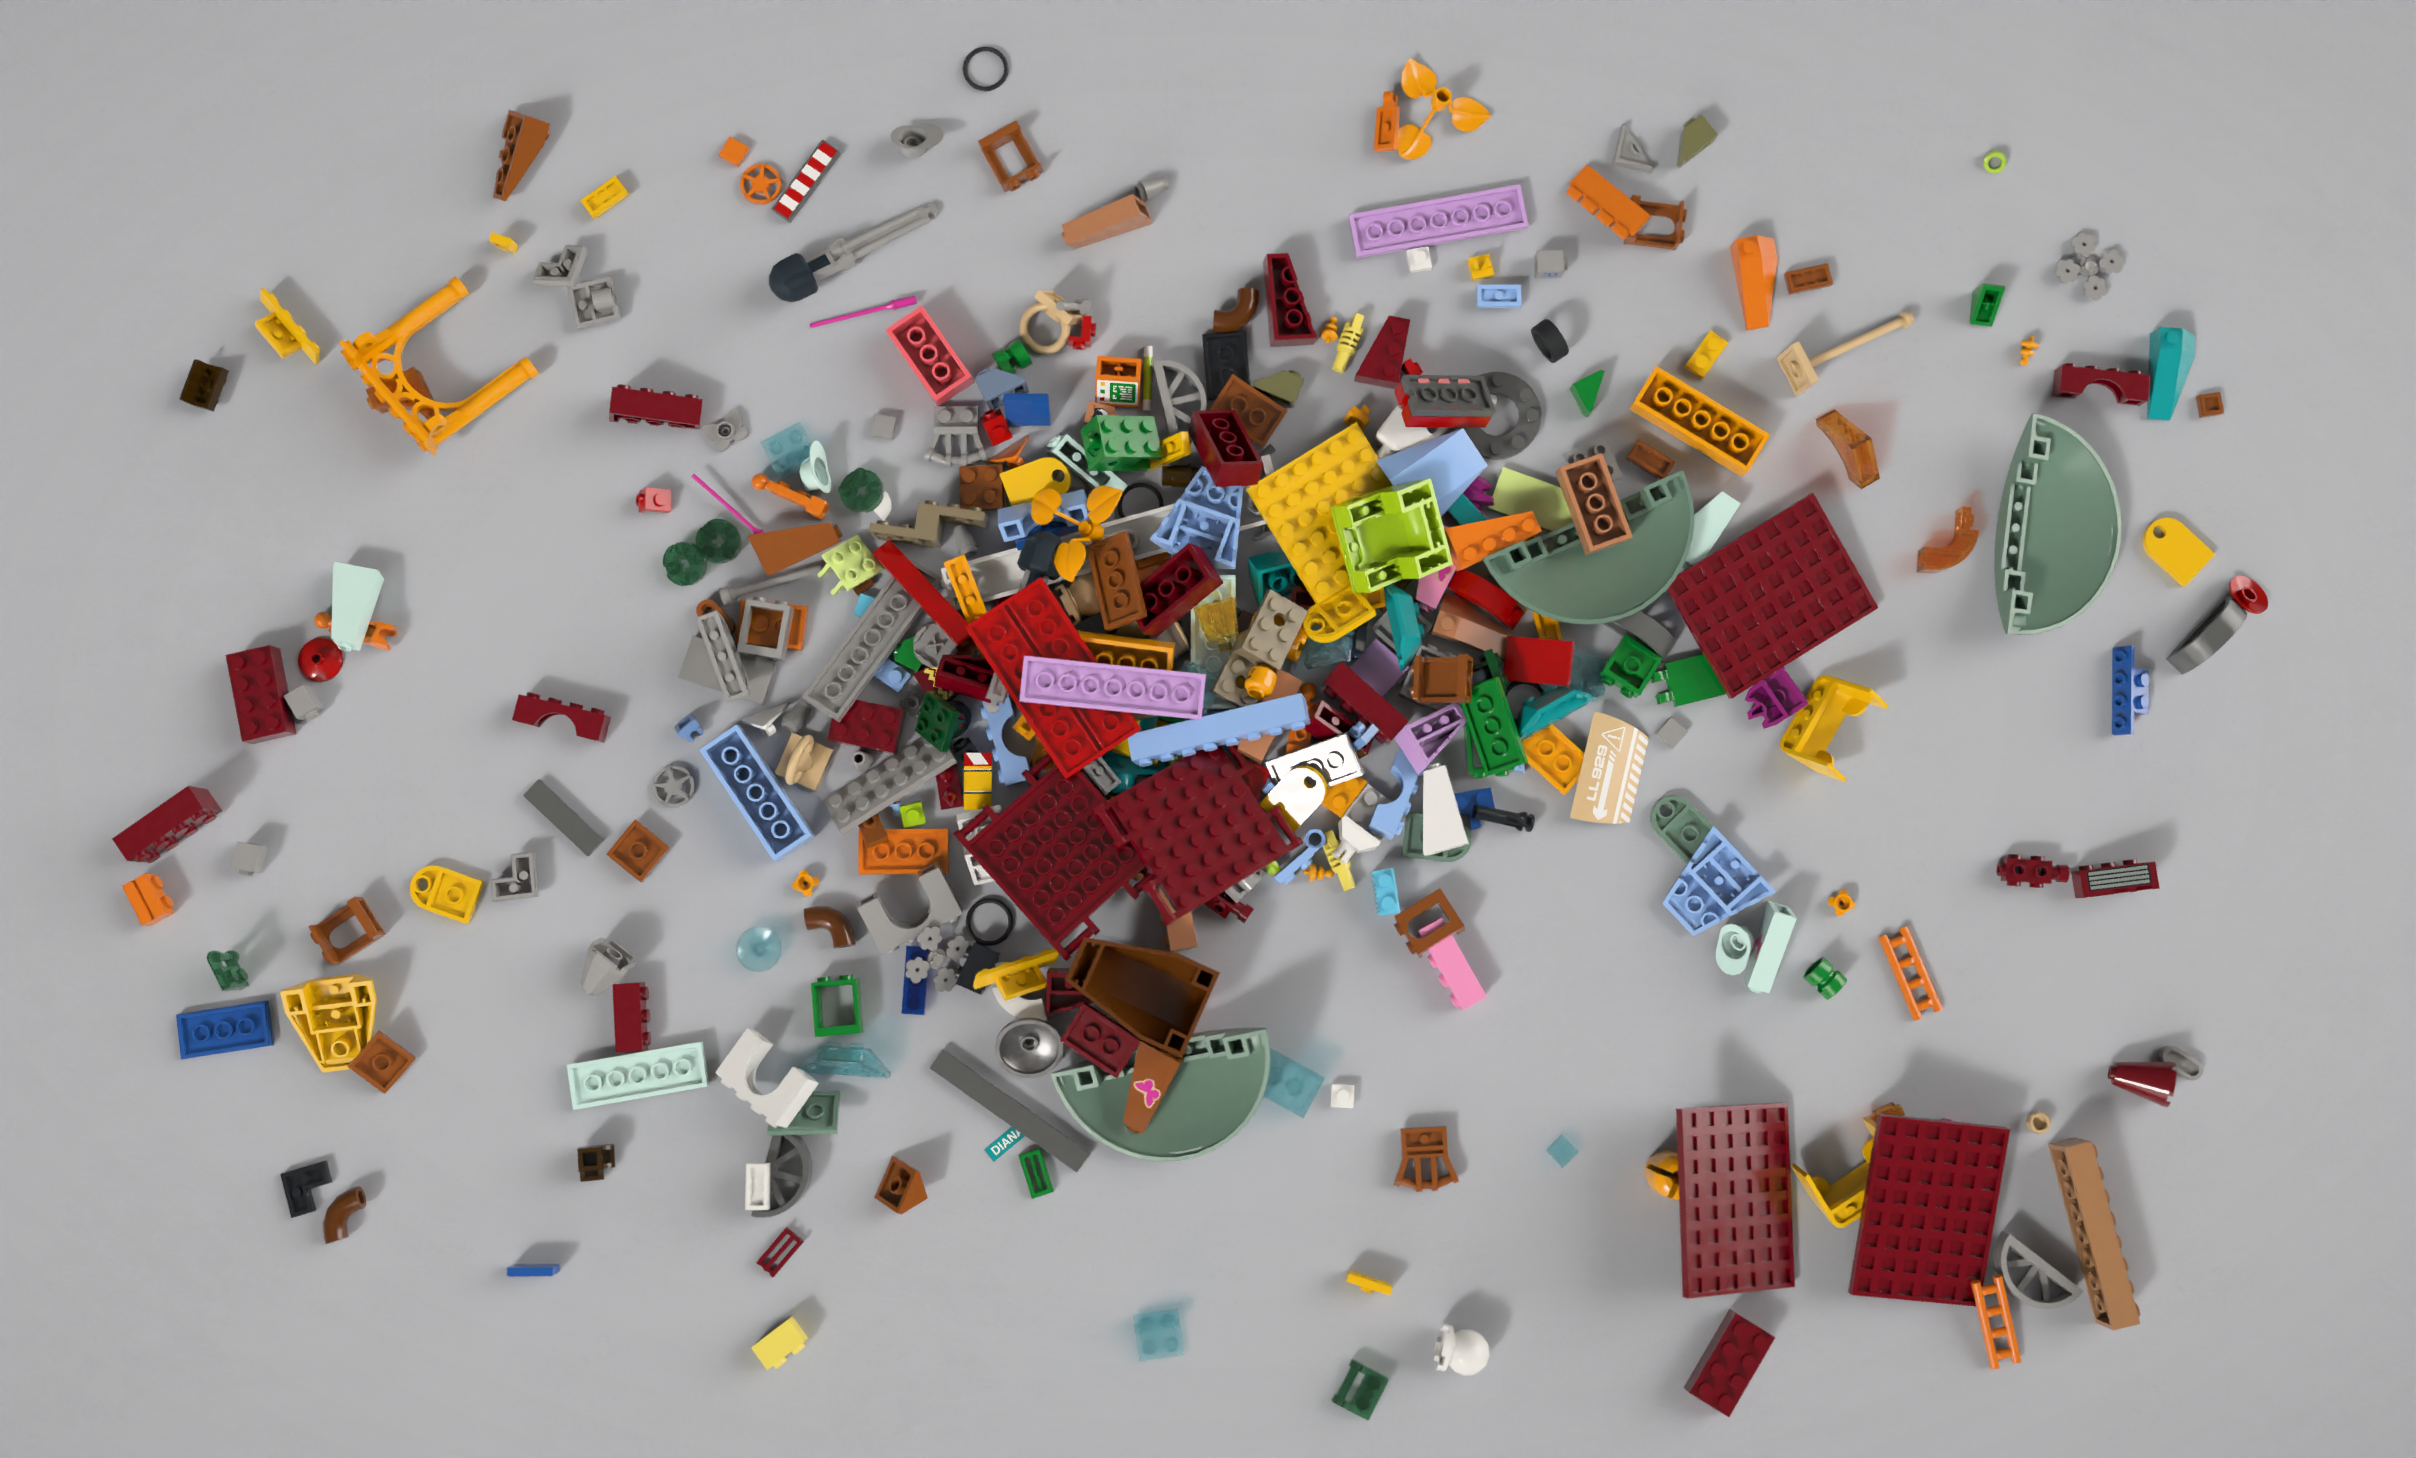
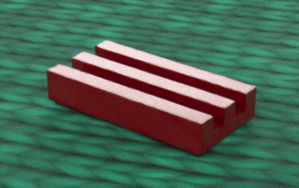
M786 1227L756 1263L762 1266L763 1270L767 1271L773 1278L804 1241ZM788 1234L790 1237L783 1244V1246L777 1251V1253L771 1258V1260L768 1263L764 1262V1260L776 1248V1246L781 1242V1240ZM793 1240H795L797 1243L794 1245V1247L782 1259V1261L777 1265V1267L775 1269H772L771 1266L773 1265V1263L785 1251V1249L790 1245V1243Z

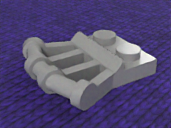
M934 406V436L926 451L924 460L929 462L932 460L946 467H952V465L965 467L981 459L983 461L987 460L988 457L979 438V407ZM941 436H946L945 456L935 452ZM952 436H961V456H952ZM967 436H973L979 451L967 456Z

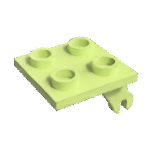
M857 534L822 554V558L827 564L817 576L821 579L832 570L840 579L836 587L830 591L832 596H835L837 592L840 593L844 588L849 591L882 572L883 568Z

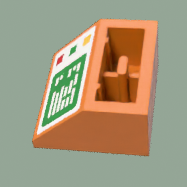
M1097 356L1095 402L1112 407L1139 408L1142 359Z

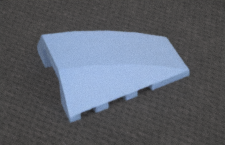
M1463 428L1376 460L1392 485L1431 478L1441 516L1487 467L1486 462Z
M1202 466L1150 540L1171 555H1175L1188 543L1194 544L1204 550L1215 569H1235L1244 486L1216 487L1206 467Z
M1713 826L1662 903L1694 936L1719 923L1721 920L1738 913V911L1776 893V891Z

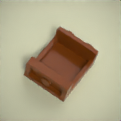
M1458 654V657L1435 658L1415 656V660L1411 665L1414 684H1411L1410 688L1414 701L1418 703H1472V657L1468 654Z

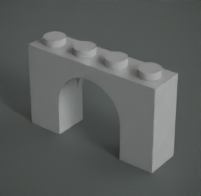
M938 862L918 871V878L929 897L930 905L926 914L914 922H901L894 919L888 913L877 892L857 901V910L881 954L885 952L892 953L899 949V945L905 942L912 943L916 941L917 935L923 932V928L926 926L940 928V925L946 922H955L963 914L962 907Z

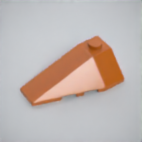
M1758 235L1735 239L1730 246L1746 331L1768 327L1778 260L1774 239Z

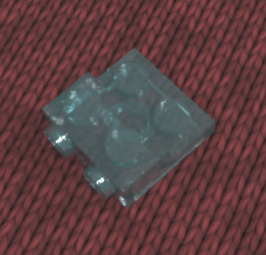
M1355 629L1329 643L1316 642L1310 638L1304 661L1306 668L1310 670L1348 660Z

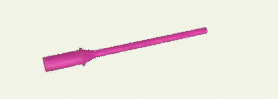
M914 295L892 300L883 306L811 323L810 328L885 309L896 310L917 304L916 297Z
M693 474L691 476L749 527L753 534L764 533L762 529L760 530L748 522L697 475Z

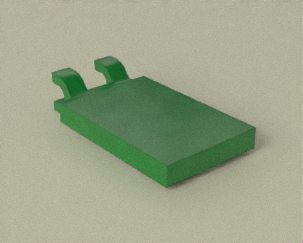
M1703 654L1663 664L1665 670L1654 672L1651 677L1652 683L1666 680L1669 691L1655 696L1657 705L1673 701L1674 707L1726 695Z

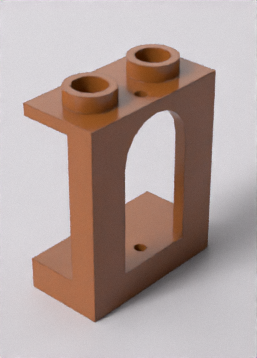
M1017 121L978 141L983 155L1004 192L1017 190L1022 183L1027 180L1033 181L1037 179L1040 173L1043 172L1041 163H1038ZM1013 141L1028 169L1010 178L994 150Z
M1631 196L1630 199L1648 214L1667 217L1672 220L1674 232L1668 237L1643 235L1636 232L1633 236L1629 235L1624 240V244L1676 250L1679 244L1683 243L1685 230H1681L1682 222H1685L1687 216V209H1684V201H1681L1679 205L1640 201L1641 196Z
M1440 888L1394 916L1397 922L1394 924L1395 929L1400 936L1403 934L1408 940L1405 943L1412 955L1416 953L1419 958L1422 957V953L1454 933L1460 934L1465 930L1463 922ZM1438 904L1449 922L1423 938L1412 937L1408 932L1409 922Z
M363 897L351 898L347 901L348 905L317 925L308 926L311 931L310 936L312 940L320 945L323 950L322 955L328 963L341 964L386 935ZM355 915L366 934L344 948L334 947L330 941L331 932Z

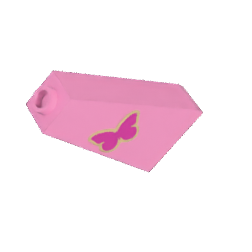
M1454 564L1418 579L1414 603L1418 602L1420 610L1426 613L1435 611L1456 570Z

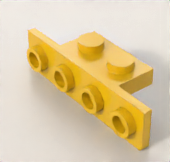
M265 288L261 289V302L271 314L255 322L257 330L282 359L302 349L313 363L317 365L320 353L318 345L307 338L305 330L300 325L297 326L294 323L289 311L282 309L273 293H269Z
M1055 948L1051 950L1044 949L1038 954L1026 955L1017 961L1004 962L992 969H983L976 974L973 987L978 989L996 983L1005 1001L1046 987L1047 982L1039 968L1056 963L1059 953Z

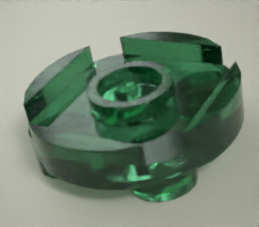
M857 468L843 479L838 487V493L842 503L854 513L865 511L867 513L876 509L882 502L884 486L881 479L874 472L864 468ZM861 487H866L864 489L866 493L864 495L859 494L857 496L858 489Z
M712 519L698 530L695 541L696 548L711 563H727L737 557L741 548V535L738 529L727 520ZM718 536H721V539L724 540L720 547L713 543V540H716Z
M689 541L678 542L668 547L665 551L663 567H666L668 573L666 575L674 584L679 586L697 584L706 573L708 556L695 543ZM687 559L689 567L684 569V564L681 563V560Z

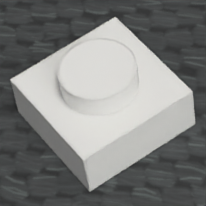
M1428 246L1408 249L1406 251L1410 273L1432 269Z
M1331 1084L1330 1107L1354 1108V1085Z

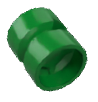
M1019 339L1008 344V349L1001 348L992 353L999 369L1011 374H1016L1018 368L1023 370L1033 364Z
M1821 957L1814 962L1803 975V978L1811 986H1818L1817 991L1826 1000L1836 995L1847 982V978L1838 970L1833 971V965L1825 957Z

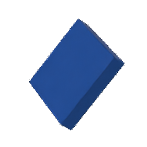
M1047 393L1004 394V408L1008 426H1051L1049 396Z

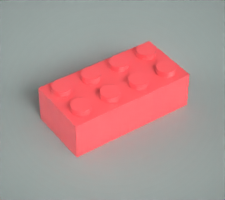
M922 305L886 329L889 338L937 406H941L974 383L972 376Z

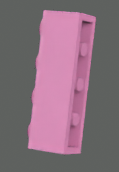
M1438 918L1417 930L1419 936L1416 938H1423L1445 925L1444 920ZM1452 935L1427 950L1430 954L1427 956V959L1433 969L1438 968L1441 974L1438 978L1444 988L1448 987L1452 995L1449 997L1455 1008L1460 1007L1461 1010H1465L1487 997Z

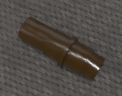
M1187 463V465L1162 466V486L1187 487L1202 466L1205 467V465H1191V463Z

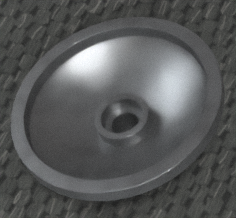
M1017 1019L1007 1024L998 1034L995 1043L996 1058L1007 1072L1022 1078L1040 1077L1052 1071L1060 1062L1063 1055V1043L1060 1041L1062 1037L1052 1024L1042 1019Z

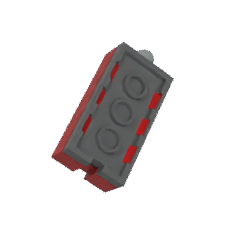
M1403 375L1394 391L1398 405L1404 408L1401 414L1405 427L1485 428L1496 412L1494 406L1497 402V397L1489 393L1484 376Z

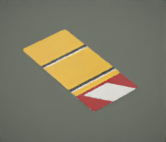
M964 753V810H979L986 804L992 807V753Z

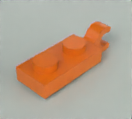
M1393 91L1384 92L1383 107H1377L1374 150L1376 152L1397 150L1400 107L1397 106L1398 96L1393 95Z

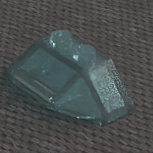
M828 1041V1045L821 1046L797 1067L807 1073L878 1078L890 1077V1071L870 1048H864L862 1043H850V1047L841 1046L842 1042Z

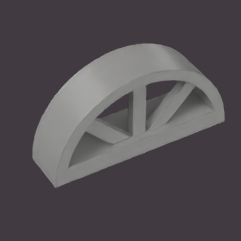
M1170 360L1153 361V368L1170 437L1178 433L1175 417L1188 425L1191 422V417L1173 406L1200 400V411L1207 410L1206 393L1199 378L1186 366ZM1164 371L1177 373L1169 389ZM1184 377L1192 383L1198 392L1171 399Z
M717 610L697 617V624L726 702L728 703L749 695L750 687L741 655L737 652L735 640L724 618Z
M2001 1231L1995 1243L1993 1263L1996 1274L2002 1275L2005 1290L2010 1295L2037 1308L2055 1309L2070 1304L2083 1293L2082 1289L2011 1234ZM2010 1248L2018 1254L2021 1259L2007 1260L2008 1249ZM2031 1265L2015 1287L2007 1268ZM2037 1271L2042 1300L2031 1299L2022 1294ZM2048 1278L2064 1291L2050 1298Z

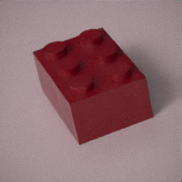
M856 700L840 722L832 718L827 739L835 743L896 755L906 711Z

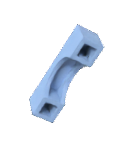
M1084 489L1060 495L1062 501L1057 508L1058 511L1079 522L1090 520L1088 517L1090 511L1086 507L1087 497ZM1032 501L998 509V526L1004 542L1024 538L1034 527L1039 525L1033 521L1031 516ZM1054 513L1052 521L1063 522L1068 527L1076 525Z
M1007 693L1004 704L999 703L997 707H1000V710L995 714L988 712L986 709L987 702L982 701L983 706H980V711L983 719H987L989 727L986 728L989 741L993 740L995 748L992 749V754L995 762L999 761L1001 770H998L1000 782L1005 783L1007 787L1028 782L1021 775L1023 771L1030 769L1028 759L1011 753L1004 743L1005 727L1015 717L1010 695Z
M1399 748L1390 772L1396 777L1400 786L1399 797L1391 803L1378 804L1367 828V831L1391 841L1395 834L1400 835L1404 825L1400 821L1403 814L1407 816L1412 804L1408 802L1410 795L1415 796L1419 787V783L1416 782L1418 774L1401 748Z

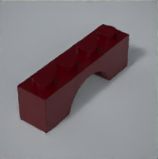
M2064 363L2054 370L2052 396L2074 399L2083 393L2087 385L2100 384L2112 391L2118 404L2140 406L2147 402L2149 398L2150 375L2142 374V371L2120 372L2118 368L2102 370L2098 369V366L2092 365L2076 367L2077 365L2074 363Z
M527 692L526 696L518 695L512 717L513 721L541 727L548 718L556 715H565L573 722L577 736L604 743L611 717L604 715V710L591 708V711L583 710V705L570 702L569 706L561 704L562 700L551 697L548 698V701L540 699L541 695Z

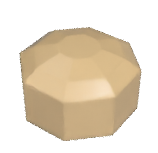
M2039 1111L2028 1114L2026 1119L2028 1130L2036 1134L2048 1132L2051 1125L2048 1115Z

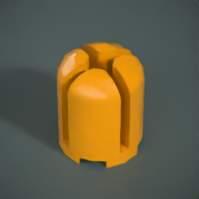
M1671 1150L1657 1152L1649 1158L1645 1165L1644 1174L1646 1175L1647 1183L1652 1190L1672 1200H1679L1678 1153ZM1664 1169L1674 1174L1672 1177H1668L1662 1174V1170Z

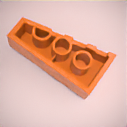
M1533 511L1444 529L1456 571L1482 561V558L1542 531Z

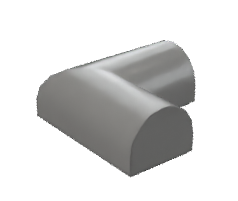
M565 245L558 263L539 262L533 282L540 286L575 287L588 254L586 247Z
M535 852L511 854L513 877L490 879L492 902L539 897Z

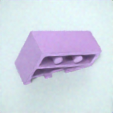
M1453 703L1405 726L1395 737V740L1419 775L1465 725L1467 719L1458 704Z

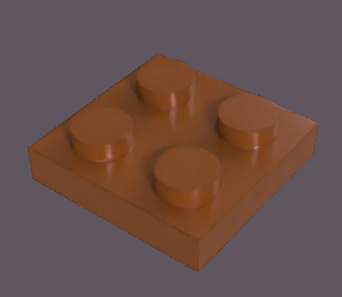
M1002 464L959 467L960 509L969 510V507H978L982 511L1005 508L1004 485L1000 477V473L1004 472Z
M634 820L606 855L639 882L643 883L671 847L638 820Z
M378 1030L351 1061L348 1068L385 1094L416 1057Z

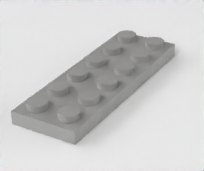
M922 737L823 801L838 830L844 835L951 767L957 761L950 749L947 752H940Z

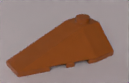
M508 111L502 133V138L506 139L505 148L500 150L499 153L502 168H499L496 174L494 198L505 202L548 139L550 123L518 112Z

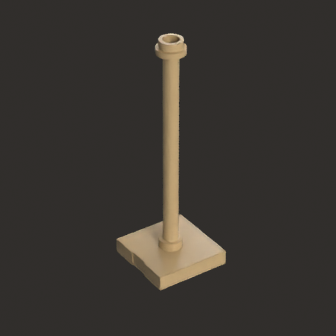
M1901 312L1897 319L1808 359L1798 341L1789 346L1776 359L1789 381L1795 396H1799L1819 381L1813 369L1814 366L1901 326L1908 328L1913 324L1914 319L1910 312Z

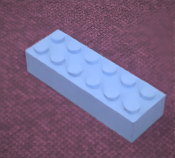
M736 724L700 749V752L774 861H781L816 837L743 727Z

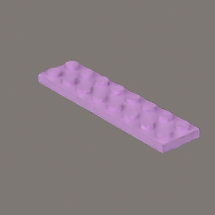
M1520 184L1349 214L1348 217L1356 259L1528 228Z
M1024 656L1019 701L1201 720L1206 674Z

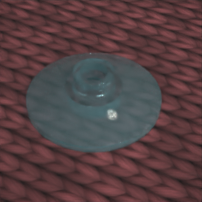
M750 928L740 936L737 942V957L740 963L751 971L762 972L769 970L780 959L782 952L781 941L777 934L769 928ZM759 945L764 946V952L761 954L757 951Z

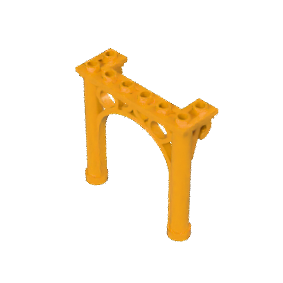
M456 276L450 279L448 284L376 335H373L371 332L362 333L354 340L353 345L349 340L345 342L341 340L339 342L343 348L340 353L344 356L349 366L354 371L358 369L362 373L360 376L362 381L368 387L372 385L376 389L374 394L380 402L384 403L386 401L389 404L390 408H388V411L396 420L401 418L404 422L402 427L416 440V443L424 453L429 451L432 456L437 454L435 451L438 449V445L528 379L532 380L539 375L533 364L526 357H523L473 395L454 403L430 400L410 386L402 370L404 346L417 331L469 295L468 290ZM396 344L394 356L384 353ZM383 360L393 362L394 370L392 373L384 375L377 369L378 364ZM396 380V391L392 393L382 381L392 382ZM408 400L415 403L411 410L412 415L400 402ZM425 407L432 408L435 412V416L431 417L427 422H423L418 417L419 410ZM440 411H453V412H452L451 414L447 415L446 417H443V415L441 414Z

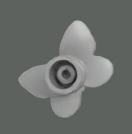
M736 408L727 414L723 422H720L718 425H706L701 429L702 433L710 441H715V448L719 452L726 451L731 441H741L748 436L747 430L740 426L742 424V417Z

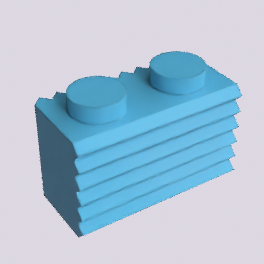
M1394 868L1372 871L1370 875L1373 880L1372 888L1374 889L1373 893H1375L1373 897L1376 898L1374 901L1376 902V911H1378L1377 915L1401 913Z

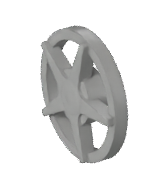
M667 766L657 773L653 781V793L656 799L668 807L685 805L690 801L695 792V781L692 774L680 766ZM672 769L681 770L687 776L681 779L675 778ZM668 771L669 779L665 783H658L660 776ZM690 779L691 790L687 796L683 792V783ZM657 787L665 788L667 792L665 801L659 796ZM673 795H681L685 798L680 803H669Z

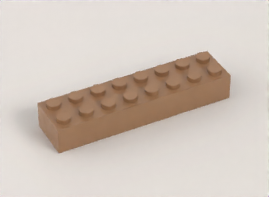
M2079 1138L2049 1143L2051 1157L2095 1322L2111 1330L2140 1324V1309L2134 1302L2133 1284L2128 1280L2126 1272L2128 1271V1264L2125 1258L2122 1257L2120 1250L2122 1242L2116 1234L2114 1227L2116 1219L2114 1214L2110 1212L2108 1205L2110 1197L2103 1186V1171L2097 1164V1149L2092 1144V1141Z

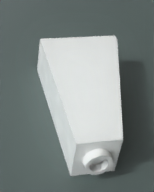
M1440 763L1427 766L1428 770L1423 771L1424 856L1469 844L1447 767L1445 765L1441 766Z

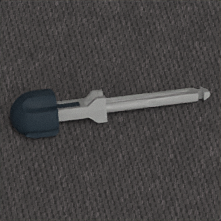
M927 203L928 208H923L921 205L846 242L841 237L835 240L828 248L805 259L801 254L794 253L773 266L769 275L770 289L780 300L787 302L802 300L817 292L818 286L816 282L840 270H849L855 267L856 259L929 223V217L933 215L935 219L939 213L935 204Z
M1042 531L1034 533L1027 538L1017 562L1019 568L1025 571L1019 591L1040 577L1043 578L1046 585L1048 579L1056 580L1060 578L1061 575L1054 565L1055 551L1063 543L1058 536L1051 532ZM995 672L986 698L991 701V704L986 703V709L994 714L1000 710V707L996 705L998 703L1004 704L1008 693Z

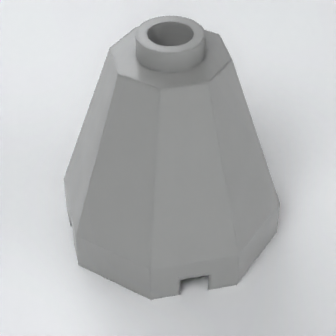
M599 938L592 942L587 951L580 981L584 992L589 995L598 996L632 972L636 966L635 961L631 963L633 956L615 941H611L610 944L604 943L605 938Z

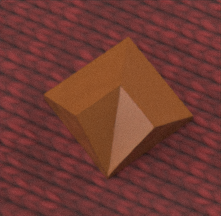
M892 1156L874 1198L897 1214L902 1215L928 1197L920 1172L896 1156Z

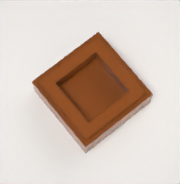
M2220 392L2196 396L2199 418L2224 414Z

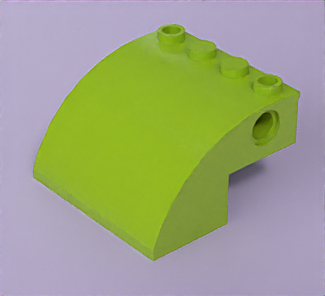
M1431 478L1382 488L1330 507L1353 593H1371L1401 579H1420L1453 565Z

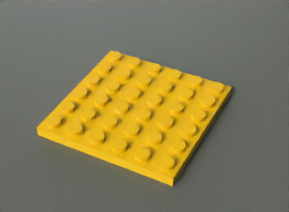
M1357 422L1260 480L1257 485H1252L1246 489L1315 604H1319L1351 584L1330 507L1354 497L1393 486L1376 462L1379 458Z

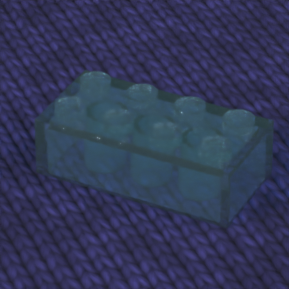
M1270 1047V1073L1263 1096L1304 1118L1325 1077Z

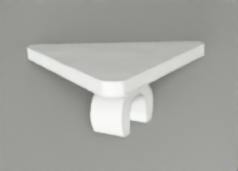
M788 703L743 718L741 721L743 724L760 728L763 735L771 736L776 733L772 722L789 707Z

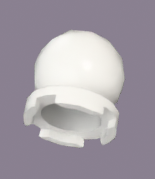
M1442 1323L1440 1326V1330L1443 1331L1442 1338L1437 1337L1434 1350V1361H1438L1434 1369L1445 1372L1447 1367L1450 1366L1454 1372L1464 1376H1473L1481 1372L1486 1367L1490 1356L1489 1346L1484 1337L1471 1329H1460L1454 1332L1452 1325Z

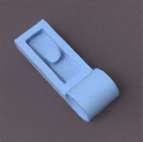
M1312 829L1307 832L1304 842L1308 849L1274 877L1279 885L1282 882L1287 885L1296 877L1294 872L1299 867L1304 870L1313 862L1311 857L1325 843V835L1321 830ZM1312 833H1316L1321 837V843L1317 846L1309 843L1308 838Z

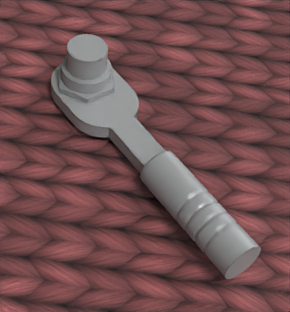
M1077 299L1075 302L1059 301L1056 304V308L1060 311L1077 310L1078 314L1087 315L1091 309V301L1088 299Z

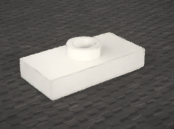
M746 1163L745 1210H769L770 1163Z

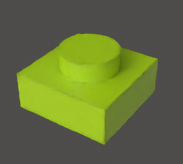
M921 800L899 805L904 828L926 823Z

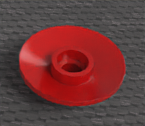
M2235 576L2230 580V594L2241 608L2253 614H2261L2268 608V598L2264 590L2255 581L2245 576Z
M316 638L310 640L300 650L298 656L299 669L309 680L315 682L329 681L342 668V651L335 642L329 639ZM317 655L320 656V661L318 663L314 661Z

